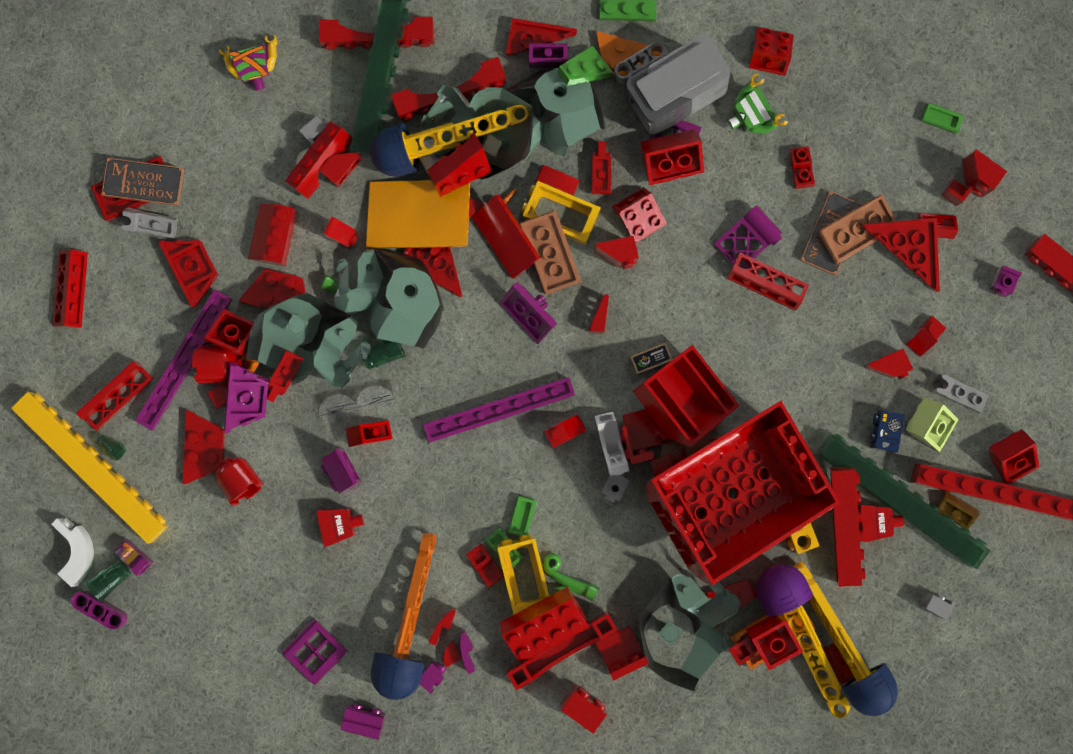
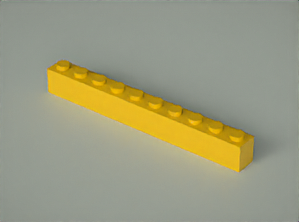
M27 392L11 409L147 544L153 543L168 527L165 523L167 521L165 517L160 513L156 514L152 510L153 506L147 500H142L138 496L140 493L133 486L129 487L125 483L126 479L120 473H115L111 469L112 465L107 460H102L98 456L99 452L94 447L88 446L81 434L78 432L74 433L70 429L72 425L65 419L61 420L57 416L58 411L44 403L45 399L38 392Z

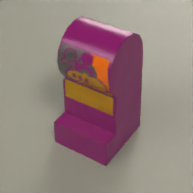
M125 539L114 550L116 555L125 561L136 576L142 575L154 562L128 539Z

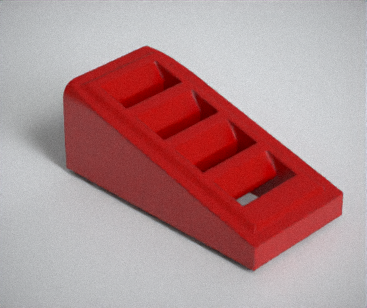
M604 294L590 325L589 333L603 334L605 332L608 294Z

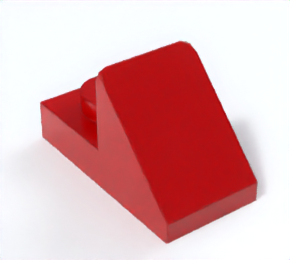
M930 316L906 345L921 357L938 342L937 339L946 330V327L934 316Z

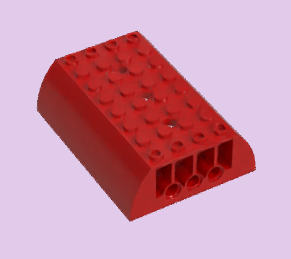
M782 400L649 480L646 485L647 499L686 567L697 578L708 585H714L840 504L839 499ZM762 468L767 471L766 479H762L759 475ZM730 488H733L736 491V497L734 499H731L728 496V490ZM698 508H702L705 512L702 519L696 515Z

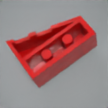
M474 132L470 135V139L463 145L458 144L452 154L448 157L446 155L427 169L440 197L492 172L483 146Z

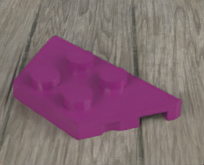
M229 362L224 422L225 433L231 432V429L242 425L243 427L252 421L264 418L266 412L268 380L233 362Z

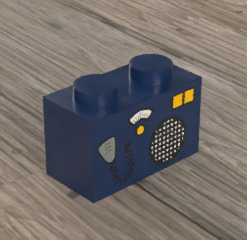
M884 410L877 411V414H874L872 422L875 425L874 433H871L869 437L871 449L898 453L904 414Z

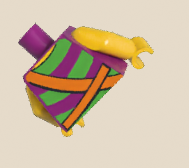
M274 35L273 41H268V36H265L266 43L237 51H232L229 46H227L228 51L226 53L219 49L227 70L235 78L241 79L242 82L251 80L254 91L264 89L265 85L262 77L270 75L277 58L276 35Z

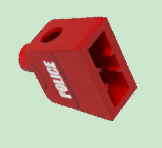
M858 505V510L862 512V522H859V530L863 531V541L860 542H870L894 536V527L904 526L903 516H893L892 508Z
M350 509L316 511L324 547L355 536L354 527L365 525L363 514L352 516Z

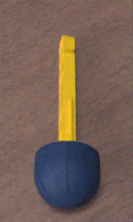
M515 105L507 108V111L499 110L457 124L450 122L411 135L403 123L382 130L375 136L371 144V159L375 167L385 175L397 177L412 174L419 170V157L455 147L459 142L469 140L474 130L468 131L467 136L460 133L463 130V126L471 128L473 127L471 123L474 122V128L477 132L475 135L478 137L508 128L510 125L515 126L526 122L529 118V111L523 105ZM521 108L525 111V117L518 120L515 117V111ZM500 114H504L507 118L504 125L497 124L496 119ZM481 120L488 122V128L485 131H481L478 128V123ZM445 131H449L452 134V138L448 142H444L442 139V134ZM428 136H431L434 140L431 147L424 145V139Z
M798 562L793 567L797 568L805 576L813 593L809 602L855 678L841 687L850 704L864 715L879 716L885 714L894 706L898 695L897 683L886 663L868 669L810 571L803 562Z

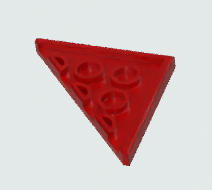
M937 218L862 224V227L928 286L934 291L940 292Z
M432 247L405 248L402 255L422 259L436 284L462 298L463 295L450 247H443L433 257L429 256Z

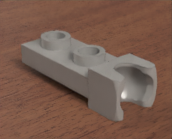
M126 208L122 213L123 216L129 217L131 222L127 221L121 226L123 230L139 231L169 238L176 237L178 218L143 212L133 208Z
M945 374L937 375V379L943 383V387L932 388V393L982 413L989 395Z

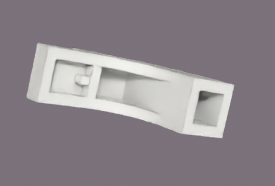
M609 412L595 416L610 476L622 475L624 472H628L629 467L614 413Z
M57 518L51 525L68 540L71 547L70 559L58 575L70 587L78 586L87 576L92 566L94 557L93 543L89 533L82 525L73 528L74 524L69 519Z

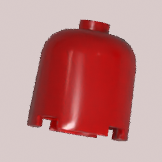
M198 345V349H194L192 356V367H196L197 373L193 377L198 384L227 383L229 362L242 367L241 359H238L237 354L219 346Z
M227 457L223 459L215 472V480L231 506L239 505V500L244 497L247 500L262 489L260 486L264 485L249 462L242 457Z

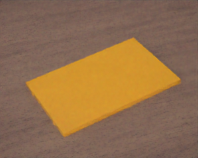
M431 180L370 182L366 248L467 247L470 183L440 197Z

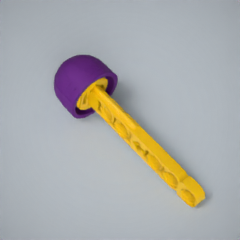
M786 564L771 566L762 573L758 580L757 595L767 616L783 614L804 651L802 654L823 697L827 700L830 712L836 718H844L850 711L849 702L846 696L842 695L841 686L802 606L813 596L812 590L805 576L797 568ZM794 618H799L803 625L795 624ZM802 636H808L811 639V643H806ZM819 670H824L828 677H822L819 674ZM827 688L835 689L836 695L830 694ZM835 705L843 706L845 712L838 711Z

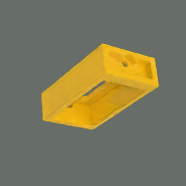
M537 181L536 186L532 185L528 194L531 196L528 203H524L521 210L523 219L528 220L539 216L535 213V208L540 198L544 197L588 216L582 232L562 225L567 238L586 245L601 207Z
M530 534L522 535L519 537L520 540L516 541L506 539L500 541L501 544L497 545L513 614L549 596L535 536L531 537ZM522 547L528 548L539 592L537 599L525 602L520 599L509 554L511 550Z

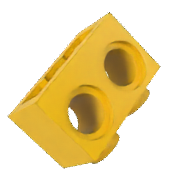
M811 523L788 537L789 540H787L790 551H794L795 554H800L819 546ZM800 536H804L806 543L800 547L797 540Z

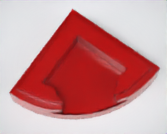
M454 640L449 643L444 652L443 659L446 668L462 659L461 652Z

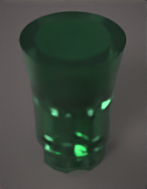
M383 340L371 347L367 359H363L366 367L371 370L394 360L404 358L406 354L401 343Z
M119 559L97 575L86 580L85 583L91 593L99 601L103 602L132 573L128 566Z

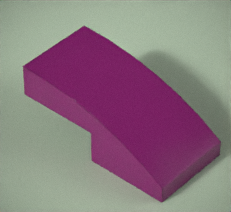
M466 630L461 633L460 640L461 655L465 669L470 674L476 670L468 653L474 649V646Z

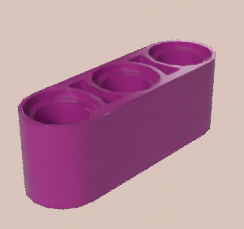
M89 591L78 592L72 596L71 604L76 610L109 629H117L127 623L128 618L124 611ZM81 596L86 598L85 605L80 603ZM98 605H100L103 609V613L101 615L98 614L96 611ZM114 615H117L120 619L118 625L113 621Z

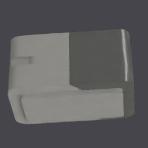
M706 35L694 38L671 53H668L663 44L654 42L623 60L615 68L616 81L621 85L627 84V102L646 133L652 136L664 132L724 96L728 89L730 77L729 66L712 40ZM658 51L661 55L653 56L652 53ZM621 71H627L628 75L621 76L619 75V73Z

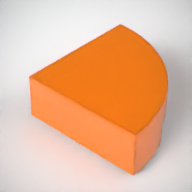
M246 352L242 355L244 368L254 373L259 362L258 360H246Z

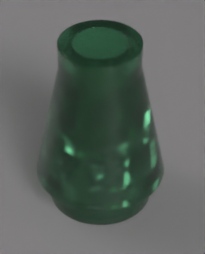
M101 435L96 441V444L111 460H120L126 452L123 443Z

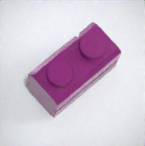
M529 43V68H559V66L567 62V43H559V45L556 43Z
M352 703V705H347L340 730L379 740L386 714L382 713V710L379 708L371 707L368 710L364 709L362 704Z

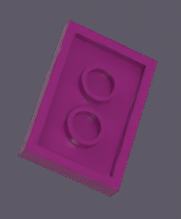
M518 281L512 285L499 302L537 344L557 325L553 317L544 310L548 307V302H545L546 298L542 295H537L533 298Z

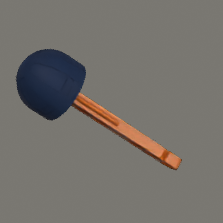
M425 532L421 539L420 551L416 559L393 656L375 652L371 667V681L376 691L387 699L400 700L410 696L418 688L425 664L409 660L408 655L436 544V535Z

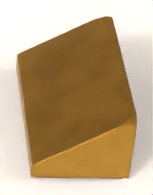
M947 491L944 492L934 509L967 530L979 517L978 509Z

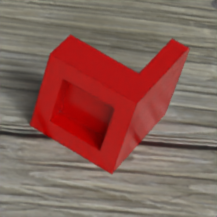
M953 179L942 193V196L958 206L964 202L974 187L970 185L966 188Z

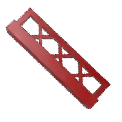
M70 249L62 250L58 253L52 324L54 327L82 328L88 252Z
M741 252L738 254L734 266L727 279L795 311L802 304L809 284ZM740 260L747 262L750 268L745 270L739 267ZM756 270H764L767 277L762 278L758 276ZM779 277L783 279L785 285H777L773 278ZM796 285L803 288L801 294L794 293L791 286Z
M132 361L76 414L80 419H85L97 431L154 378L139 362ZM141 371L147 379L141 384H134L135 375ZM123 386H131L130 394L127 397H120V391ZM109 398L116 399V407L113 410H106V402ZM95 412H102V420L96 425L90 416Z

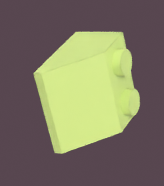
M924 397L921 403L918 404L917 410L912 419L909 420L905 430L917 440L940 452L959 419L945 405Z

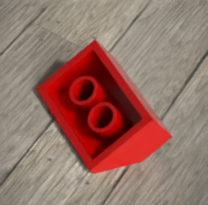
M696 129L640 142L642 160L649 186L704 173L702 141Z
M278 204L259 205L248 260L286 267L297 211L293 207Z

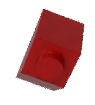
M359 153L331 155L322 163L319 172L339 188L360 163L362 157Z
M332 216L323 233L328 240L347 249H350L351 245L354 246L358 239L357 231Z
M904 348L865 365L867 370L889 378L897 377L898 380L908 376V371L913 370Z
M577 414L544 432L552 448H555L587 430Z
M389 420L345 428L349 447L393 439Z

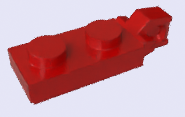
M598 142V152H593L592 195H611L612 156H610V152H606V142Z
M285 350L268 382V389L270 391L267 395V400L274 403L278 394L282 396L284 392L286 393L303 361L302 357Z

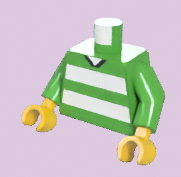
M760 73L754 74L751 77V81L739 91L734 100L735 106L732 110L735 116L727 120L732 130L741 125L745 132L766 134L776 129L778 125L785 126L788 121L780 122V118L785 116V114L775 115L759 86L756 88V85L764 82V79L760 80L759 83L756 81V76Z

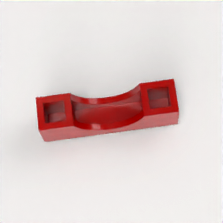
M330 121L286 178L285 182L309 200L320 185L318 172L322 163L333 154H343L354 139L343 128Z

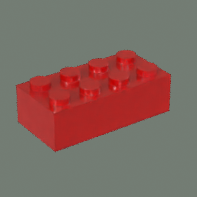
M568 586L499 622L502 637L520 663L589 628L586 614Z

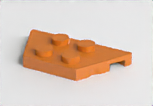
M597 31L596 34L600 56L613 71L612 76H615V68L620 62L648 46ZM655 51V52L652 53V55H653V56H660L661 53L658 52V51ZM621 71L619 75L626 76L628 72Z

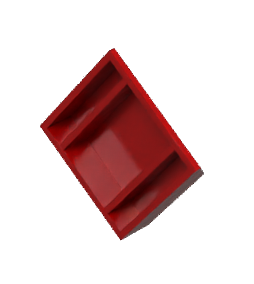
M693 345L632 391L669 439L688 447H692L740 406Z

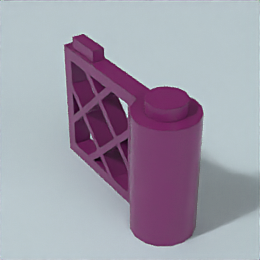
M756 205L714 244L734 265L735 252L747 253V256H749V253H754L751 256L754 259L771 243L773 246L782 239L780 236L782 231ZM741 224L748 229L747 237H736V229ZM725 239H734L733 250H725L720 243ZM736 239H747V250H735ZM749 240H758L763 246L758 251H749ZM744 262L741 266L738 265L745 270L750 268L747 262Z

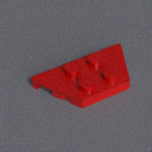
M201 240L159 241L158 243L190 306L195 307L219 276Z
M265 269L242 295L239 302L268 309L277 303L306 293L304 279Z
M186 410L184 485L215 472L220 466V462L224 459V429L189 410Z

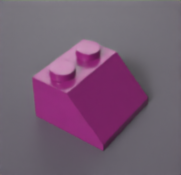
M338 448L321 459L323 463L321 468L325 475L329 474L332 480L330 485L334 492L338 491L339 494H342L362 483L344 449Z

